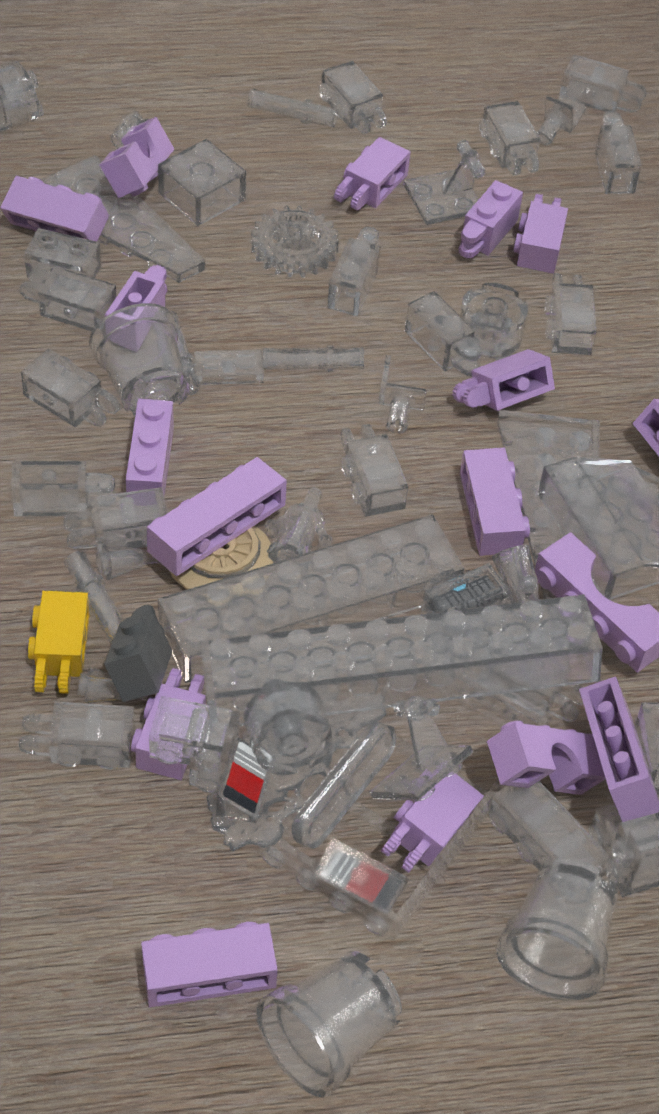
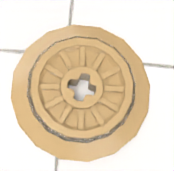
M254 525L177 577L171 571L169 572L172 578L186 590L206 597L228 598L247 593L266 579L273 567V547L266 534Z

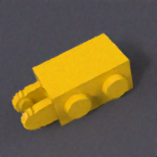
M42 591L40 606L34 605L32 624L33 628H37L36 637L29 638L28 659L35 660V692L44 693L47 687V675L58 676L59 693L69 694L71 677H83L90 618L88 593Z

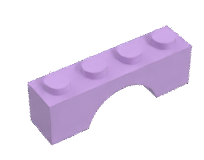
M570 532L538 554L533 576L544 589L549 590L562 602L568 612L575 614L586 624L595 637L602 639L623 663H627L638 673L659 657V612L650 604L625 606L604 597L597 590L591 578L596 555Z

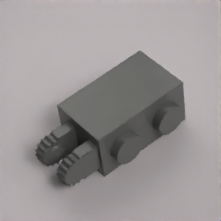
M151 605L140 606L133 611L132 616L119 624L104 662L123 702L159 693L172 654L162 625H160L155 614L156 612Z

